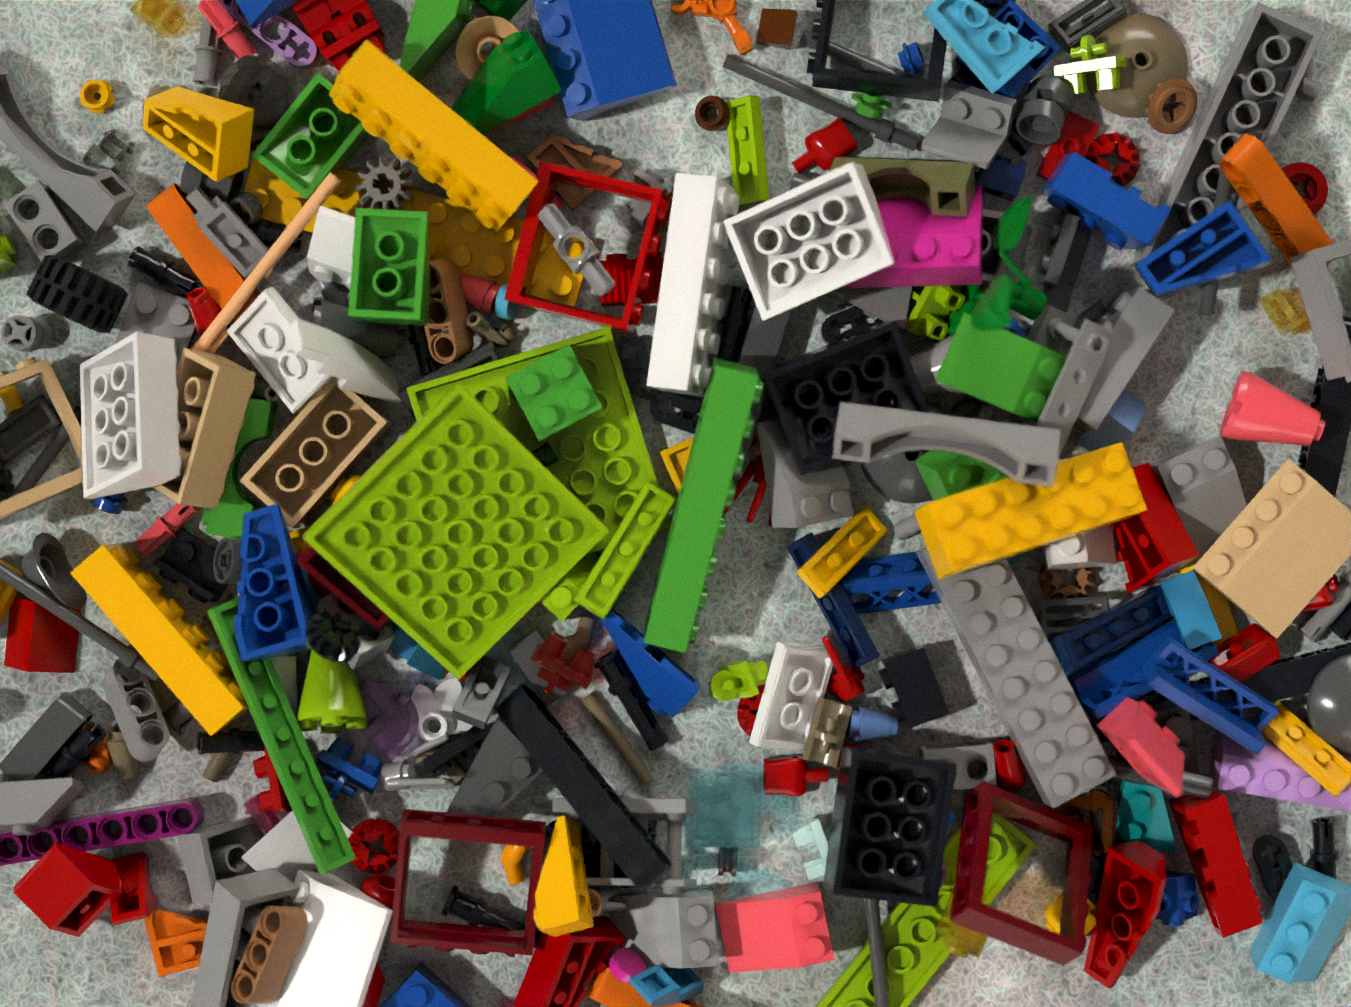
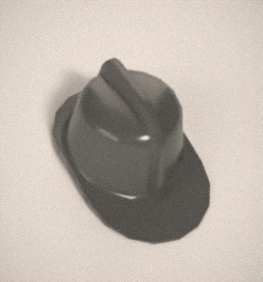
M44 532L40 533L33 541V548L20 558L23 577L48 594L55 596L63 604L76 609L83 607L87 600L86 591L70 574L74 569L69 564L62 544L53 535Z

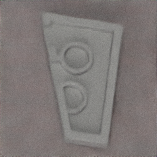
M912 286L838 288L827 293L842 302L846 300L864 310L863 314L872 319L877 317L884 322L895 321L900 334H903Z

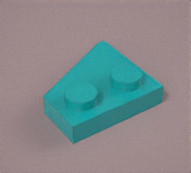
M1123 779L1117 798L1118 818L1115 842L1127 843L1140 840L1153 849L1175 853L1176 845L1162 789Z

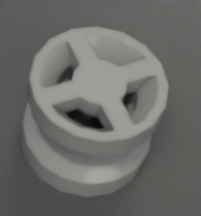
M15 315L4 322L1 336L8 347L23 352H31L42 344L44 331L37 320L23 315ZM30 330L29 336H28L29 339H27V337H26V336H27V331Z

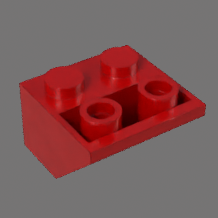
M57 842L13 887L14 894L49 929L79 937L122 893L114 860Z

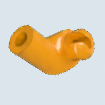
M505 845L501 853V861L509 885H515L526 880L520 861L525 852L531 851L533 847Z

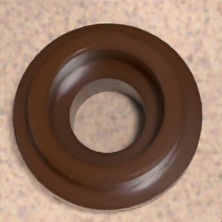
M712 95L703 98L695 109L697 123L707 131L722 129L730 117L728 104L718 96ZM712 108H717V118L714 120H709V110Z

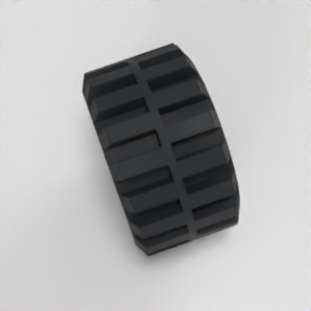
M55 255L44 256L26 293L33 302L100 333L111 332L128 297L127 292L122 287Z

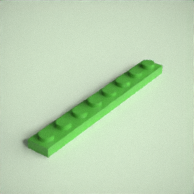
M239 598L214 607L207 612L320 875L325 874L356 859L271 659L265 658L246 662L241 660L234 630L235 614L238 613Z

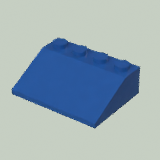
M533 0L556 80L562 90L560 93L568 118L585 121L677 86L652 0Z

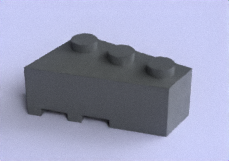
M500 715L496 718L446 813L495 817L543 772Z

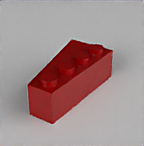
M1212 789L1208 798L1188 794L1168 800L1215 932L1224 938L1263 924L1260 914L1264 910L1257 892L1253 891L1250 878H1252L1251 871L1243 857L1240 841L1225 795Z

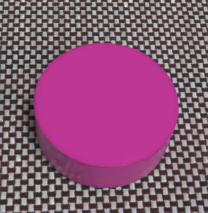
M629 948L617 949L609 960L611 973L621 982L630 984L631 977L646 969L643 958Z

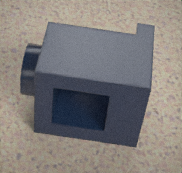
M997 155L988 169L974 168L975 185H983L984 193L1012 201L1018 195L1028 162L1021 160L1014 166L1011 165V159Z

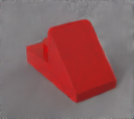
M145 852L110 859L115 861L122 893L111 904L112 924L118 925L148 918L158 904V898L150 889L148 856Z

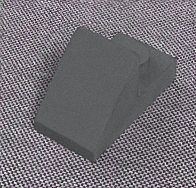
M482 656L474 664L452 709L451 717L484 730L490 716L495 715L497 711L496 707L499 705L512 667Z

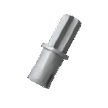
M205 16L202 18L199 45H196L194 49L198 53L193 82L200 85L215 86L219 56L223 55V50L220 49L221 37L217 39V31Z

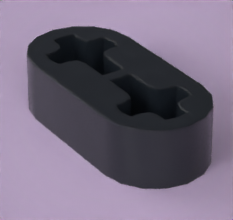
M854 306L828 317L821 325L820 333L823 341L826 344L837 341L835 336L829 337L827 335V331L831 329V322L836 321L838 326L847 323L851 326V329L841 334L842 339L870 328L867 323L859 326L855 325L854 320L864 315L863 310ZM877 318L874 321V325L880 324L884 321Z
M628 336L622 338L617 342L616 350L625 379L635 396L640 399H651L660 390L652 388V392L646 393L644 389L638 391L636 385L640 383L636 371L642 369L648 378L650 356L644 344L636 337ZM629 343L631 347H639L640 351L636 353V358L640 365L633 367L629 358L622 359L620 357V354L624 352V344Z
M661 392L653 397L650 402V412L656 421L691 434L695 433V428L692 427L693 421L684 418L683 414L684 411L696 414L698 409H701L702 403L671 392ZM665 398L671 399V406L681 410L680 415L668 413L666 418L659 416L660 410L655 408L656 403H663Z
M1263 835L1254 842L1252 853L1266 893L1277 900L1280 891L1273 889V886L1278 883L1275 872L1279 871L1281 878L1286 880L1293 865L1284 842L1275 836ZM1267 843L1273 847H1278V851L1273 853L1275 865H1272L1268 857L1262 856V852L1266 851Z

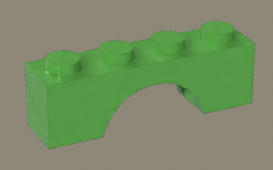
M249 398L244 414V425L239 431L234 448V459L229 465L224 482V493L219 499L217 509H204L202 522L203 525H207L206 534L241 539L243 515L259 509L260 506L250 500L240 486L238 466L242 455L252 444L272 437L278 403Z

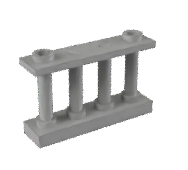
M1046 304L1043 312L1035 319L1026 339L1061 354L1067 340L1074 343L1035 426L1060 430L1059 458L1116 332L1087 319L1084 320L1081 329L1073 327L1077 319L1076 317ZM995 406L989 421L1030 426L1028 425L1029 419L998 406Z
M553 798L552 812L565 813L566 817L578 823L582 845V819L565 798ZM620 798L647 832L648 821H652V814H664V821H667V857L672 866L667 870V878H659L651 886H663V894H684V887L697 886V879H681L682 821H685V814H697L698 800ZM600 844V877H586L587 885L635 886L629 878L614 877V859Z

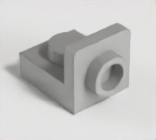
M637 168L633 173L634 179L644 186L662 189L665 194L667 193V188L663 185L664 178L653 170L647 168L643 172ZM633 199L630 208L633 209L631 213L632 219L643 227L647 223L651 203Z

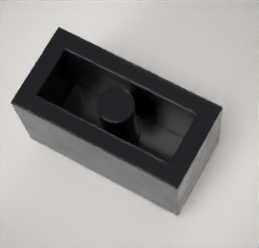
M919 645L881 660L884 668L878 670L885 689L892 688L897 701L892 702L891 705L899 723L905 721L909 728H913L949 714L924 647Z

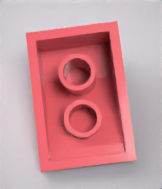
M1127 697L1101 720L1096 727L1143 779L1175 797L1179 796L1182 793L1185 760L1184 753L1177 747L1180 740L1168 727L1161 728L1155 722L1154 718L1157 714L1144 700L1137 702Z
M817 882L715 903L729 973L799 968L835 960L821 892Z

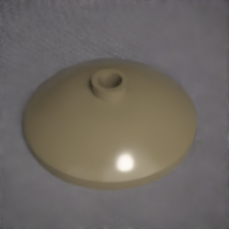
M1130 13L1094 37L1096 44H1107V53L1097 55V59L1113 56L1118 58L1126 57L1127 68L1120 69V88L1097 91L1096 73L1086 74L1087 88L1090 94L1104 109L1115 115L1127 118L1148 117V114L1144 111L1150 103L1147 95L1154 94L1157 90V83H1165L1169 77L1182 78L1184 80L1187 78L1188 58L1184 44L1176 31L1157 17L1142 13ZM1137 55L1145 58V66H1139L1136 63L1135 57ZM1170 99V103L1164 105L1162 109L1168 107L1174 100Z

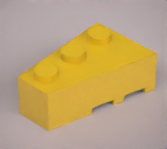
M176 86L144 99L143 129L215 182H218L248 168L254 109Z

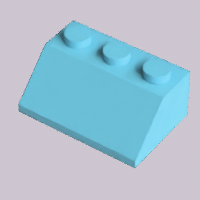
M1295 862L1250 950V955L1256 969L1288 983L1315 981L1351 913V885Z

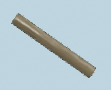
M593 692L584 697L581 701L643 785L651 780L653 775Z

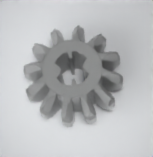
M385 156L379 157V167H376L371 160H368L366 165L371 170L369 174L363 171H358L357 176L362 181H365V183L355 186L357 193L364 194L359 200L361 205L368 206L371 204L370 209H382L383 207L384 210H392V206H395L398 210L405 211V207L401 203L402 199L408 202H413L414 200L413 195L406 192V190L416 188V182L407 179L412 173L410 168L404 167L400 169L401 161L398 158H394L389 167ZM388 179L393 185L392 189L388 188L390 192L384 194L378 188L379 184L384 185L381 181Z

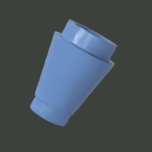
M857 706L855 710L852 709L845 736L853 738L854 741L888 737L895 738L898 731V720L894 716Z

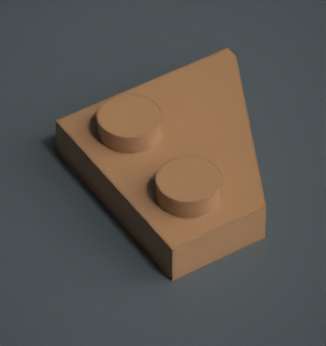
M554 133L526 156L536 169H538L539 161L611 178L623 168L620 160L611 159L594 152L593 149L572 143L568 139ZM557 182L555 191L574 211L596 190Z

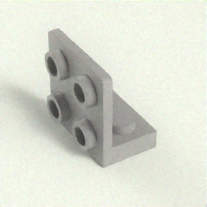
M950 80L945 88L940 118L922 141L921 149L931 152L937 157H947L960 162L974 163V168L988 169L1010 135L1017 100L996 93L991 94L989 91Z

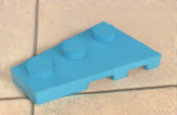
M935 0L922 12L991 94L996 92L1045 48L1039 42H1030L1018 34L1019 29L1007 23L1004 25L990 16L988 9L974 0Z

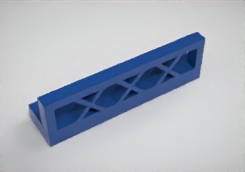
M916 552L861 559L841 579L842 587L851 603V595L864 593L870 595L866 601L852 603L857 614L941 603L936 591L928 593L921 591L926 585L932 583ZM893 589H903L905 591L899 597L891 598L887 596Z
M1175 619L1069 675L1068 679L1081 707L1095 718L1100 719L1114 710L1127 697L1135 700L1154 690L1148 686L1141 666L1169 637L1184 646ZM1211 642L1190 649L1192 652L1199 650L1196 654L1206 661L1219 655L1217 646ZM1172 651L1161 664L1167 668L1182 666V657Z
M1169 637L1141 666L1149 687L1249 751L1258 755L1267 746L1261 731L1279 713L1278 707L1179 642ZM1173 651L1182 657L1183 665L1167 668L1161 662ZM1206 672L1209 674L1210 683L1194 685L1190 682L1189 674ZM1232 689L1236 692L1237 700L1226 702L1217 700L1216 691ZM1259 706L1264 711L1253 722L1244 717L1243 708Z

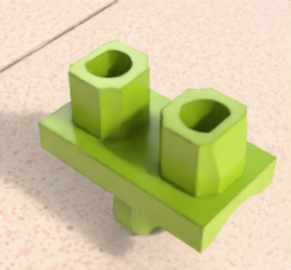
M1085 35L1081 38L1080 47L1070 49L1071 58L1081 57L1082 61L1055 65L1054 76L1062 77V81L1071 88L1073 95L1088 93L1086 74L1096 73L1097 91L1120 88V69L1127 68L1126 57L1118 58L1113 56L1097 59V55L1107 53V44H1096L1092 35Z
M964 285L925 286L923 291L914 289L911 298L917 301L905 324V329L932 340L942 341L949 330L945 320L950 310L955 312L960 309L965 300V296L961 292Z
M747 660L720 665L718 666L719 671L710 678L709 691L719 701L750 698L760 694L757 686L765 683L769 673L764 660L755 663L753 661L747 662Z

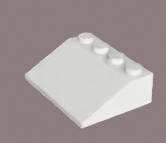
M855 162L848 163L723 221L762 321L895 264L876 197L863 165Z
M135 332L80 364L83 499H95L154 487L180 476L182 460L179 455L178 435L180 433V423L177 414L179 391L176 387L177 355L175 354L174 339Z
M298 870L294 884L299 887L295 899L288 900L287 906L303 908L308 918L307 930L277 999L273 1003L255 1005L258 1007H362L393 910L333 874L325 873L320 875L319 872Z

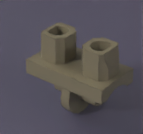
M821 697L817 698L802 759L837 767L853 708L852 705Z

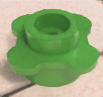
M852 93L851 98L857 101L856 112L862 116L880 118L883 116L884 109L892 108V103L886 101L883 98L884 95Z

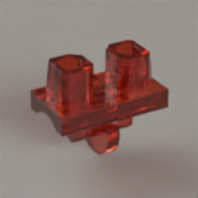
M552 631L542 644H537L530 658L546 667H541L537 674L538 677L548 682L544 691L551 694L556 686L568 692L572 683L564 678L587 689L592 681V670L597 655L580 647L573 661L560 656L568 640L555 631Z

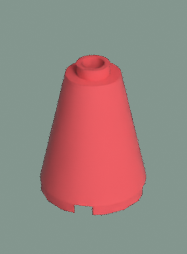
M1241 371L1231 394L1233 396L1229 408L1226 409L1221 424V437L1233 440L1310 446L1313 440H1320L1325 427V421L1320 420L1321 412L1255 374Z

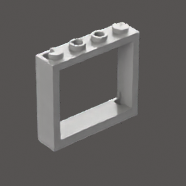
M1351 239L1290 258L1327 381L1345 376L1347 383L1351 382V343L1326 262L1351 255Z

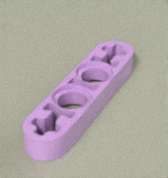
M219 0L234 19H238L243 26L293 66L299 69H309L317 63L319 49L314 41L280 13L252 28L247 19L240 16L239 5L236 0ZM273 22H280L285 27L284 35L278 40H271L266 34L268 25ZM294 32L297 35L292 40L302 48L307 44L310 45L307 50L311 55L307 60L303 57L296 60L298 54L287 44ZM286 45V48H285V50L283 51V50L281 49V47H283V46Z

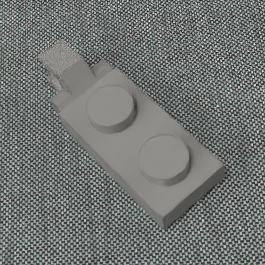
M199 186L187 195L186 199L198 211L193 215V218L198 223L197 227L246 279L269 249L225 200L223 201L218 195L211 199Z

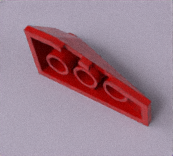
M1140 840L1108 848L1095 913L1097 923L1091 932L1084 972L1107 988H1112L1116 984L1157 916L1161 906L1166 882L1165 857Z

